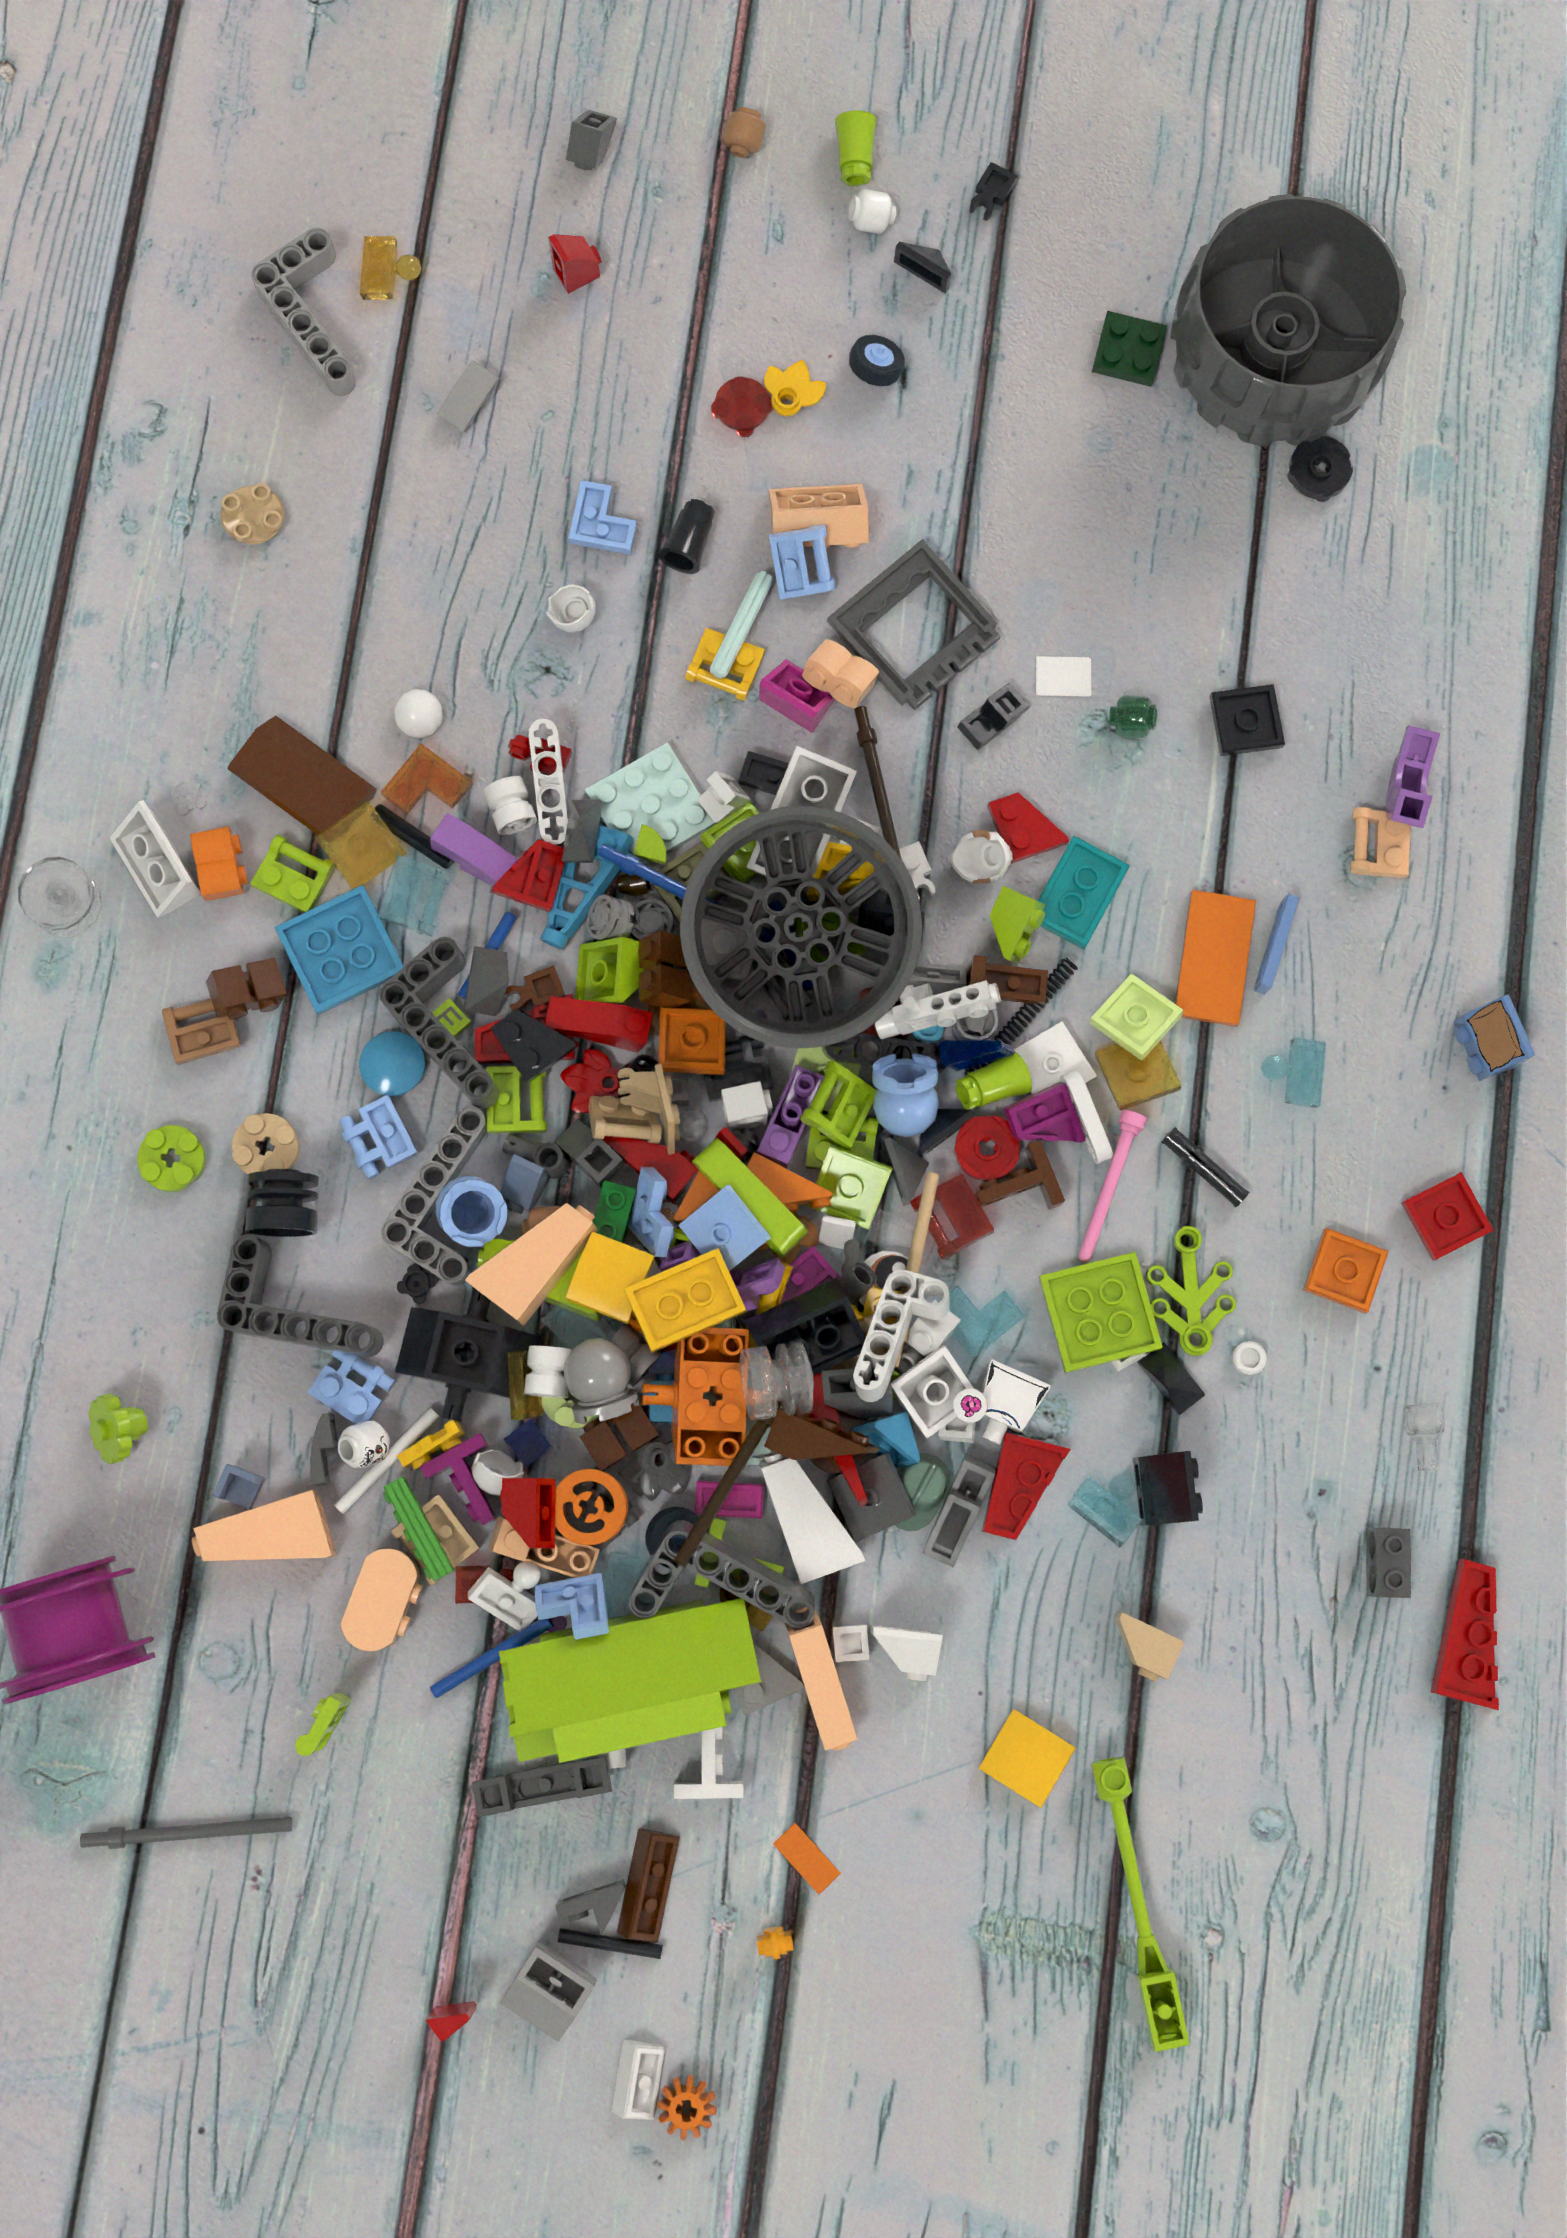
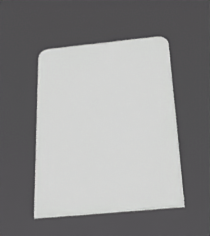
M1036 656V695L1091 696V659L1089 657Z

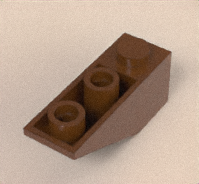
M795 1404L791 1408H778L764 1447L792 1460L876 1453L880 1448L869 1443L870 1437L856 1431H851L850 1434L840 1430L841 1424L823 1417L821 1420L815 1419L810 1416L811 1411Z

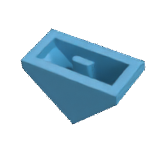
M907 1411L852 1427L851 1431L870 1437L869 1443L880 1447L879 1451L876 1452L878 1456L889 1452L895 1468L919 1463L920 1454Z

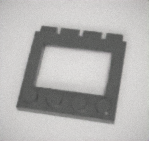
M923 539L827 618L829 625L858 657L867 660L878 669L877 679L902 706L907 702L914 710L932 696L926 685H929L933 691L937 692L956 676L950 665L958 672H961L979 657V653L973 647L974 645L984 653L1000 639V635L994 629L997 626V622ZM931 577L971 624L907 678L903 679L862 632L927 578Z

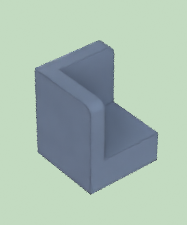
M226 1464L213 1496L247 1509H252L265 1478L235 1465Z

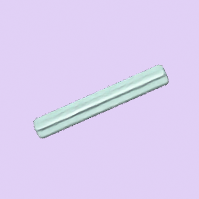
M760 571V573L755 575L710 666V673L718 679L728 675L773 583V577L766 571Z

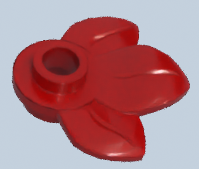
M586 1049L584 1051V1064L570 1065L560 1073L563 1082L571 1090L577 1092L572 1101L571 1109L578 1113H589L590 1096H612L614 1098L621 1096L618 1094L620 1086L617 1075L619 1070L611 1067L609 1058L604 1053L593 1049ZM606 1078H612L615 1081V1085L612 1088L607 1089L603 1086V1081Z

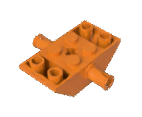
M710 1327L678 1341L674 1362L673 1384H642L641 1393H653L656 1395L641 1396L642 1405H667L673 1409L672 1438L675 1464L730 1466L745 1440L746 1412L748 1409H759L762 1405L765 1406L768 1402L765 1398H770L775 1389H750L747 1385L749 1329ZM710 1389L713 1394H716V1401L712 1402V1406H709V1400L703 1399V1393L709 1392Z

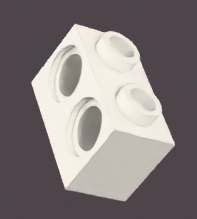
M760 1081L721 1090L723 1111L727 1128L730 1131L732 1128L740 1131L741 1128L750 1129L767 1125V1117L772 1114L771 1109L773 1107L769 1089L762 1090Z

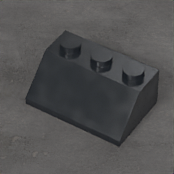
M837 1277L745 1320L776 1387L781 1385L789 1388L821 1373V1371H825L859 1355L866 1339L849 1299Z

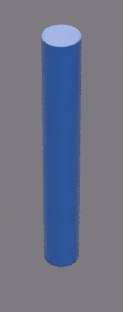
M507 911L504 913L485 948L499 950L517 919L515 915ZM469 975L457 994L464 1000L466 998Z

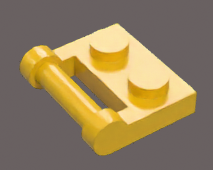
M705 628L693 660L687 669L685 680L693 683L696 681L734 694L736 699L745 702L764 658L765 649L743 642L729 673L743 678L741 683L725 677L718 679L709 671L701 668L703 663L711 666L726 635Z

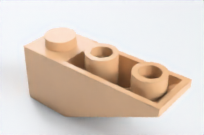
M500 1516L497 1517L487 1547L492 1552L523 1562H532L539 1567L574 1578L592 1574L600 1549L588 1545L576 1544L558 1535H555V1548H529L506 1518Z

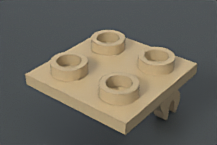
M661 1064L655 1065V1072H635L631 1068L621 1069L618 1072V1078L629 1077V1079L619 1081L620 1088L618 1089V1094L630 1095L621 1097L620 1103L658 1113L668 1155L675 1154V1141L680 1140L678 1128L680 1118L677 1104L672 1103L673 1087L670 1075L664 1076Z

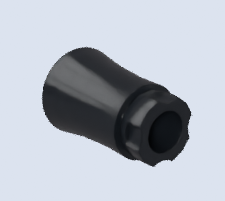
M691 499V501L685 503L684 509L680 511L668 539L658 553L660 560L665 565L686 574L699 572L703 551L715 515V510L712 506L698 499Z

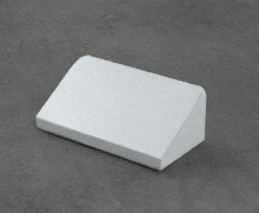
M633 2040L623 2041L612 2103V2112L623 2119L654 2120L665 2046Z

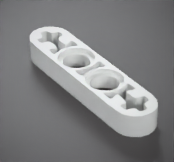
M541 718L533 722L529 728L539 829L544 841L554 845H561L565 841L568 810L559 732L552 721ZM541 725H546L547 730L553 731V735L548 736L547 742L549 748L555 746V752L544 751L536 754V748L543 749L542 740L539 737H535V732L540 731ZM551 757L556 761L557 768L552 775L540 773L538 764L541 759ZM549 789H554L560 794V802L553 808L546 807L542 802V795ZM562 810L563 817L556 816V821L559 827L564 828V833H560L558 839L553 840L552 835L546 834V829L551 828V818L547 817L544 819L543 813H557Z

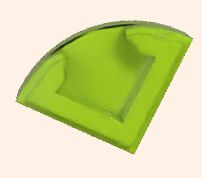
M641 824L634 856L666 865V847L661 836L651 827Z

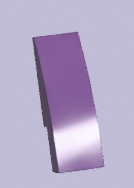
M446 813L430 838L431 849L459 863L461 870L491 886L518 860L487 836L449 813Z

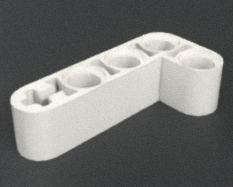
M896 1270L888 1276L854 1370L853 1378L856 1392L862 1400L874 1402L884 1396L912 1315L931 1320H938L947 1315L950 1310V1297L948 1287L943 1281L907 1270ZM900 1286H906L910 1288V1290L905 1294H897L894 1292V1290ZM933 1295L942 1297L939 1303L933 1304L926 1301L927 1298ZM890 1316H896L900 1319L896 1324L892 1325L883 1322L884 1319ZM880 1346L889 1349L884 1355L873 1353V1350ZM872 1368L875 1369L874 1374L876 1381H871L869 1385H865L864 1382L868 1383L871 1379Z

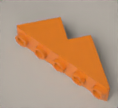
M755 1152L753 1153L746 1167L791 1213L798 1211L799 1205L811 1204L812 1209L831 1206L833 1196L831 1191ZM698 1171L673 1218L674 1223L677 1225L682 1223L719 1192L700 1171Z

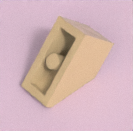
M1117 1611L1114 1619L1131 1664L1140 1667L1137 1674L1154 1682H1157L1159 1677L1168 1680L1184 1641L1123 1612Z

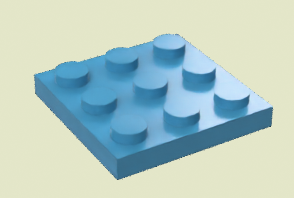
M364 885L274 927L317 1015L386 983L404 967Z

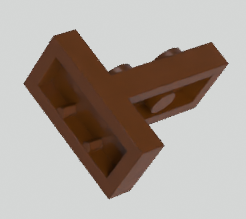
M973 955L966 968V986L987 980L989 984H997L1001 1000L1044 1005L1048 970L986 963V956Z
M1041 1140L1030 1143L1025 1148L1033 1171L1029 1172L1028 1167L1022 1168L1009 1174L1010 1180L999 1183L997 1179H993L979 1185L980 1191L974 1195L978 1209L1038 1186L1049 1210L1059 1207L1065 1202Z

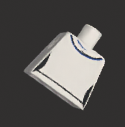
M993 1359L990 1360L986 1367L981 1392L986 1397L988 1404L983 1418L989 1420L982 1438L1000 1445L1007 1428L1018 1433L1022 1432L1051 1385Z

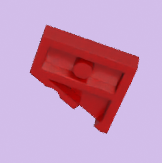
M1019 792L988 802L987 807L997 833L1010 846L1013 860L1011 864L1068 844L1069 839L1067 835Z
M537 839L491 887L490 893L546 912L551 911L564 867V862L561 861L563 847Z

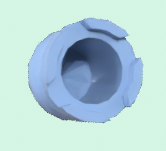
M912 1053V1059L896 1060V1054H891L874 1062L872 1082L877 1090L874 1096L873 1108L878 1123L889 1133L903 1137L915 1136L923 1133L935 1121L939 1106L937 1093L934 1088L938 1081L935 1060L925 1055Z
M462 1176L450 1181L441 1190L436 1201V1218L440 1227L454 1242L467 1247H477L491 1241L502 1232L507 1221V1205L502 1194L488 1181L476 1176Z

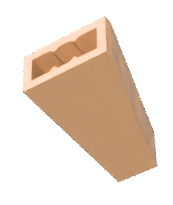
M566 1203L469 1274L465 1281L524 1326L583 1251L591 1233H597L599 1230L592 1222L595 1216L581 1205L574 1209Z
M318 1490L300 1493L194 1528L196 1536L192 1537L195 1554L197 1557L202 1556L203 1561L331 1558L337 1556Z
M808 1607L796 1610L795 1612L803 1613L808 1610ZM815 1608L813 1621L808 1626L794 1628L786 1623L784 1624L824 1750H842L858 1739L824 1629Z

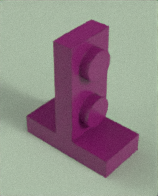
M479 1433L423 1464L420 1468L426 1479H432L452 1468L454 1473L450 1474L449 1477L458 1493L464 1490L470 1502L465 1506L474 1522L480 1520L481 1524L486 1526L497 1520V1517L484 1492L473 1479L472 1470L466 1459L489 1447L484 1435Z

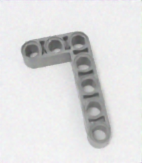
M320 227L312 228L257 263L251 271V277L260 299L328 389L335 395L345 396L350 394L355 387V378L351 365L295 291V289L329 268L336 259V253L329 233ZM319 246H324L321 250H315ZM293 263H299L295 267H289ZM267 280H273L269 284H263ZM291 303L288 307L281 308L283 304ZM303 326L309 327L305 331H298ZM320 350H327L322 355L316 354ZM338 373H344V374H345V375H344L343 377H341V378H337V379L333 378V377H334L336 374H338Z
M466 1106L459 1110L381 1228L383 1241L392 1249L452 1286H459L466 1282L465 1279L470 1274L468 1262L460 1254L428 1235L422 1229L436 1210V1201L441 1190L450 1181L458 1177L487 1132V1119L483 1112L475 1106ZM470 1116H477L480 1118L479 1126L472 1131L464 1129V1121ZM450 1144H460L462 1151L458 1157H446L445 1151ZM433 1171L443 1172V1180L437 1186L427 1184V1177ZM416 1198L424 1199L425 1207L420 1213L412 1214L409 1212V1204L412 1200ZM397 1226L405 1227V1238L399 1242L391 1241V1231ZM424 1244H432L434 1246L433 1256L427 1260L419 1259V1248ZM453 1261L461 1262L462 1271L459 1276L455 1278L447 1277V1265Z

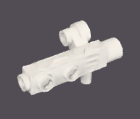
M985 980L933 995L929 983L917 987L908 985L900 996L902 1005L892 1007L875 1023V1027L880 1039H885L936 1025L939 1027H949L954 1025L957 1019L968 1016L971 1018H981L986 1016L989 1010L996 1009V1003L1001 1002L999 989L996 983L989 984Z

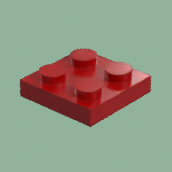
M1462 1172L1401 1202L1432 1261L1494 1231Z

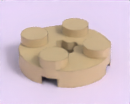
M269 1113L250 1115L235 1131L232 1139V1157L235 1163L247 1175L269 1169H292L300 1154V1143L295 1130L284 1118ZM266 1138L271 1139L270 1144L274 1146L273 1152L267 1151L265 1156L260 1155L261 1149L257 1147L259 1142H264Z

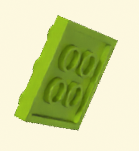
M1136 1252L1038 1277L1064 1373L1163 1348Z

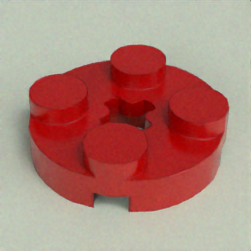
M978 1116L967 1121L956 1136L953 1150L962 1171L971 1178L983 1182L1005 1177L1015 1167L1020 1155L1019 1140L1014 1138L1008 1121L998 1116ZM991 1140L995 1144L993 1147L995 1154L993 1156L989 1154L983 1156L980 1153L981 1146L979 1142L988 1143Z

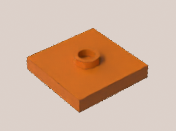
M660 1007L658 1064L662 1065L663 1072L724 1075L725 1021L713 1010Z
M1325 1228L1323 1229L1303 1291L1366 1314L1369 1312L1389 1251Z

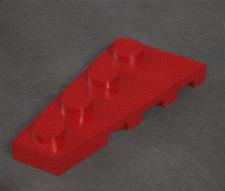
M1466 1559L1458 1560L1431 1693L1499 1710V1699L1495 1697V1681H1498V1666H1495L1494 1645H1497V1631H1494V1613L1497 1612L1496 1568Z

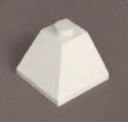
M870 1625L869 1632L901 1672H907L906 1679L927 1681V1675L936 1676L942 1645V1634Z

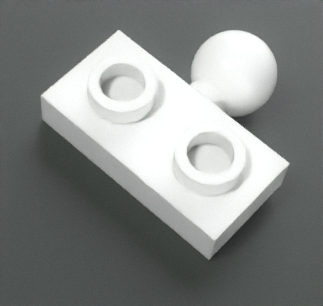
M521 1562L515 1567L513 1572L514 1580L511 1582L488 1567L468 1591V1599L514 1629L521 1631L528 1627L537 1617L535 1597L524 1589L533 1588L538 1584L541 1575L540 1570L532 1562Z

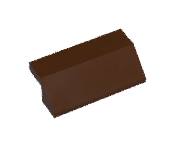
M277 716L269 719L254 730L228 766L229 771L328 843H331L349 829L355 811L372 800L377 790Z

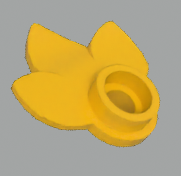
M804 360L792 364L784 372L774 366H769L765 373L764 385L772 395V407L776 413L782 416H793L800 411L801 407L814 406L821 400L826 391L825 382L810 381L809 370ZM789 399L792 401V404L785 405L782 404V401Z

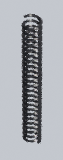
M1068 958L1061 959V964H1057V969H1053V973H1050L1048 975L1049 978H1047V981H1050L1058 989H1061V985L1054 981L1051 976L1055 977L1061 984L1066 983L1055 971L1059 972L1067 980H1070V977L1060 967H1063L1070 975H1074V972L1064 962H1067L1074 970H1078V967L1069 961ZM1047 982V988L1052 993L1057 994V990ZM1046 990V996L1053 999V995ZM1023 1003L1024 1007H1020L1019 1011L1015 1012V1016L1011 1017V1021H1007V1026H1003V1031H999V1035L994 1036V1040H990V1045H986V1050H982V1055H978V1059L973 1060V1064L969 1065V1069H965V1075L968 1072L974 1071L972 1067L980 1069L977 1063L983 1067L987 1065L981 1058L985 1059L989 1064L993 1062L985 1053L989 1054L995 1061L998 1060V1057L989 1048L993 1049L999 1056H1003V1053L993 1043L997 1044L1003 1051H1007V1048L997 1039L999 1038L1007 1046H1011V1043L1002 1036L1004 1034L1011 1041L1015 1042V1038L1006 1029L1010 1030L1016 1037H1020L1019 1033L1010 1024L1014 1025L1020 1032H1024V1029L1014 1019L1018 1020L1024 1027H1028V1024L1018 1014L1022 1015L1030 1023L1032 1019L1024 1014L1022 1009L1027 1011L1033 1018H1036V1014L1028 1009L1026 1004L1031 1006L1037 1013H1041L1040 1009L1034 1004ZM1037 1004L1041 1008H1045V1005Z

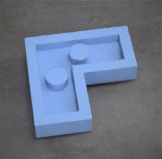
M581 480L568 537L569 544L631 555L637 521L607 515L612 495L611 485Z
M641 1167L628 1228L655 1257H667L669 1245L674 1238V1226L660 1212L662 1201L667 1194V1181L654 1167Z
M602 1573L534 1586L536 1612L539 1620L571 1614L572 1631L575 1640L609 1633L605 1585Z

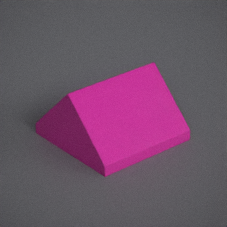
M786 659L761 680L759 684V700L813 733L835 699L829 692L821 691L811 686L802 677L804 670Z

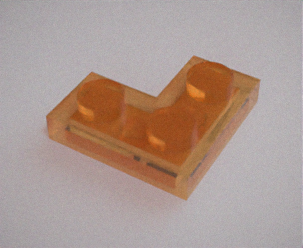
M421 743L382 789L381 794L404 813L408 814L427 790L453 809L473 784L470 779Z

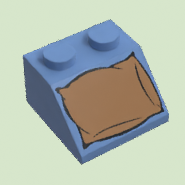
M1509 994L1470 1011L1454 1021L1455 1037L1459 1044L1464 1045L1468 1054V1067L1474 1075H1477L1479 1081L1513 1069L1535 1056Z

